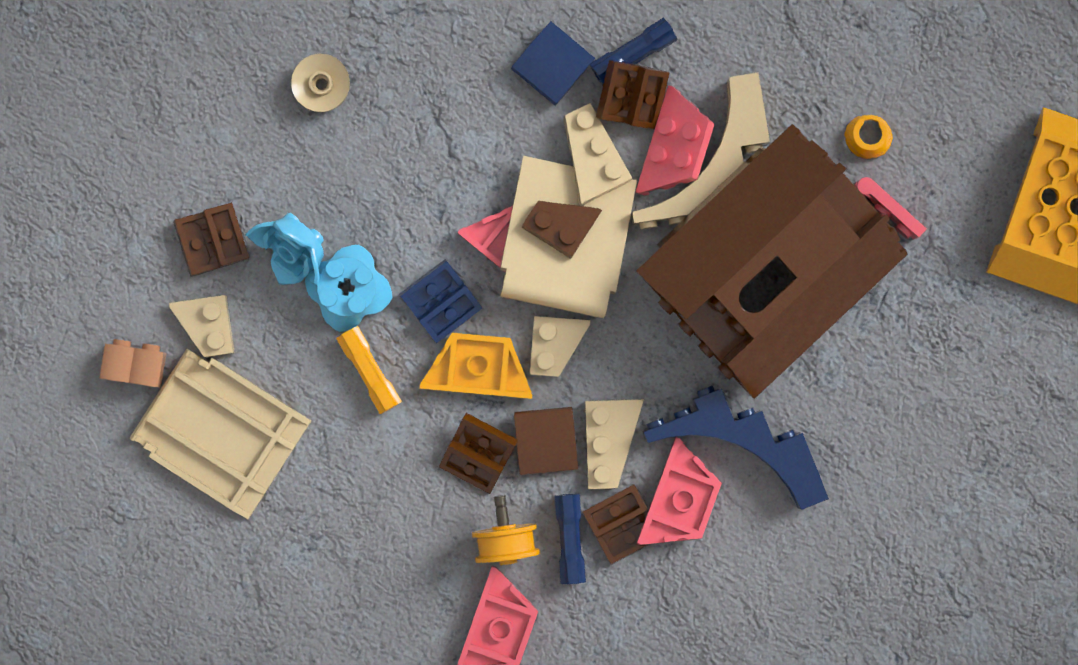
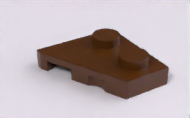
M538 201L523 223L522 228L571 259L602 210L594 207Z

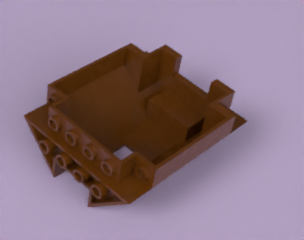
M793 124L767 148H759L668 233L657 244L660 249L636 270L661 298L658 304L669 315L674 312L681 320L678 323L679 327L689 337L694 334L701 342L698 345L700 350L709 359L714 356L721 363L717 367L721 373L729 380L734 377L753 399L762 393L908 255L906 249L899 243L900 238L895 228L887 223L890 220L888 215L877 212L845 176L843 172L847 168L840 162L835 164L824 149L813 140L809 142ZM777 256L796 278L762 310L755 313L745 311L739 302L740 291Z

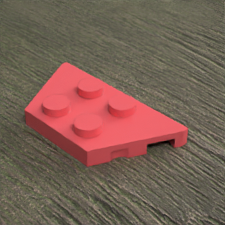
M668 85L636 188V193L643 196L649 195L650 191L662 188L666 190L675 187L679 183L686 184L698 180L713 131L714 123L673 86Z
M513 206L495 215L488 216L466 228L464 227L457 232L499 268L501 267Z
M675 437L636 544L646 545L695 540L703 537L722 483L713 473L708 471L697 456L693 455L680 438Z
M495 566L491 567L457 665H520L538 610Z

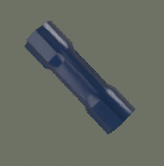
M663 17L647 27L642 34L590 63V68L603 86L609 60L637 64L649 55L660 52L676 42L677 36L671 25Z
M580 494L554 495L561 546V556L559 559L560 584L585 583V560L581 553L579 527L581 519Z

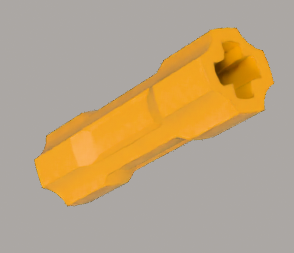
M359 326L346 331L336 338L346 357L353 362L367 386L369 397L379 414L388 411L402 402L392 383L385 378L371 354L369 343Z

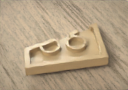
M591 103L564 116L580 206L632 180V176L600 119L596 117V112Z
M644 399L585 401L588 489L618 488Z

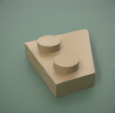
M534 316L530 375L559 377L590 326V320Z

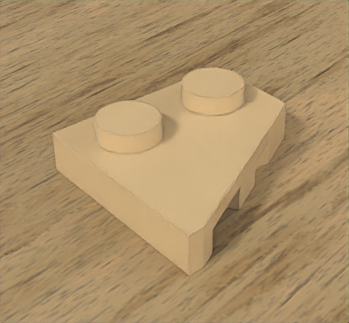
M226 295L169 303L170 309L203 357L235 353Z

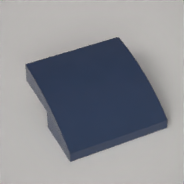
M550 21L513 64L511 70L556 106L580 76L590 67V63L594 62L595 57Z
M446 259L399 294L436 344L483 309Z

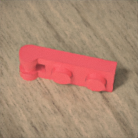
M862 178L854 184L864 197H867L875 204L874 208L877 212L886 213L897 224L895 229L906 239L910 237L913 240L917 239L926 231V227L871 178Z

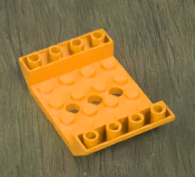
M1043 107L1033 134L1037 139L1001 243L994 247L986 273L1078 304V215L1070 210L1071 201L1074 198L1078 199V119ZM1045 189H1051L1055 192L1056 201L1053 205H1047L1043 202L1042 193Z

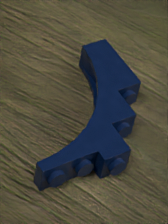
M713 385L697 391L698 397L692 399L696 408L695 411L692 412L690 407L674 413L675 419L665 423L663 418L647 423L648 429L642 431L647 443L674 436L698 435L716 437L737 444L755 454L774 470L788 488L797 508L803 510L829 499L803 433L798 432L795 434L792 429L777 435L778 441L774 442L763 411L755 412L752 407L737 413L739 419L734 420L722 389L714 390Z

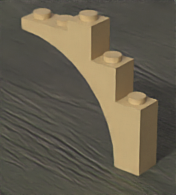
M758 72L729 77L727 80L728 109L725 129L718 149L708 166L698 176V180L691 183L676 196L658 205L633 211L631 213L633 226L640 225V230L658 227L657 222L669 220V225L679 224L744 163L741 149H746V153H755L759 148H763V146L770 142Z

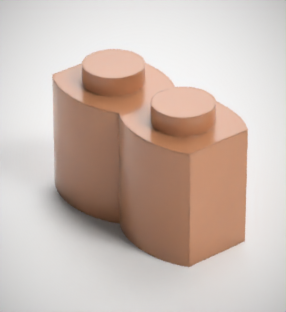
M113 339V344L105 343L99 378L161 388L167 353L159 352L160 346L143 343L142 349L130 347L131 341Z

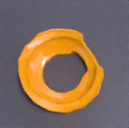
M875 115L855 117L847 125L844 133L849 150L856 156L864 159L877 158L884 155L890 148L893 140L892 131L887 122ZM871 120L878 123L882 134L878 143L869 145L861 140L859 131L864 121Z

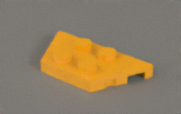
M451 333L428 373L421 381L419 388L532 399L531 389L511 338Z

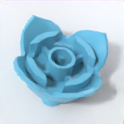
M287 213L279 220L257 224L246 233V236L257 246L265 248V250L268 248L273 249L271 266L279 285L299 283L307 275L312 284L319 283V266L324 256L321 244L324 239L317 230L308 229L295 215Z
M360 245L343 247L330 260L321 262L318 284H312L308 275L305 278L308 295L319 304L326 323L338 332L348 331L358 326L365 315L376 314L382 311L393 299L389 282L375 270L372 255ZM350 279L351 285L355 286L354 292L349 291V295L345 296L343 295V290L340 289V284Z

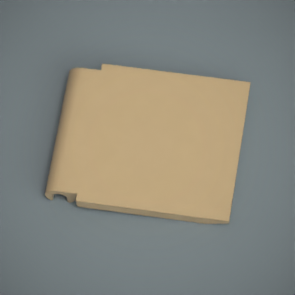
M523 156L500 270L505 271L500 297L604 318L610 294H615L617 290L637 180L632 179L630 182L582 205L599 208L602 212L570 259L523 229L522 225L538 201L580 206L577 183L573 172L574 167Z
M186 349L129 438L143 445L144 449L151 451L149 455L151 459L232 511L249 519L311 423V420L218 360L212 358L208 362L196 353Z

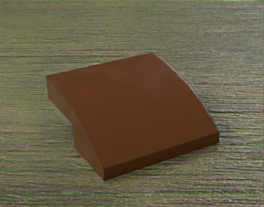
M609 60L596 117L601 120L655 129L670 73L650 67Z
M232 202L173 221L190 277L249 259Z
M572 407L514 412L520 475L578 469Z
M466 413L444 454L439 468L491 494L518 440Z
M634 484L583 511L611 565L650 545L636 544L648 509Z

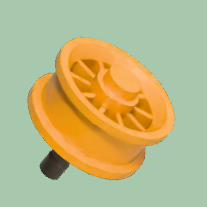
M506 495L495 496L494 502L498 526L472 532V537L477 538L479 556L475 557V562H500V565L517 563V559L539 555L540 549L535 548L533 530L537 529L536 524H509Z

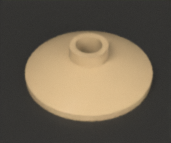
M313 54L304 58L296 66L292 74L291 87L295 98L303 107L314 112H328L340 106L346 99L350 88V78L347 69L337 58L328 54ZM319 80L327 81L325 89L320 90L317 88Z

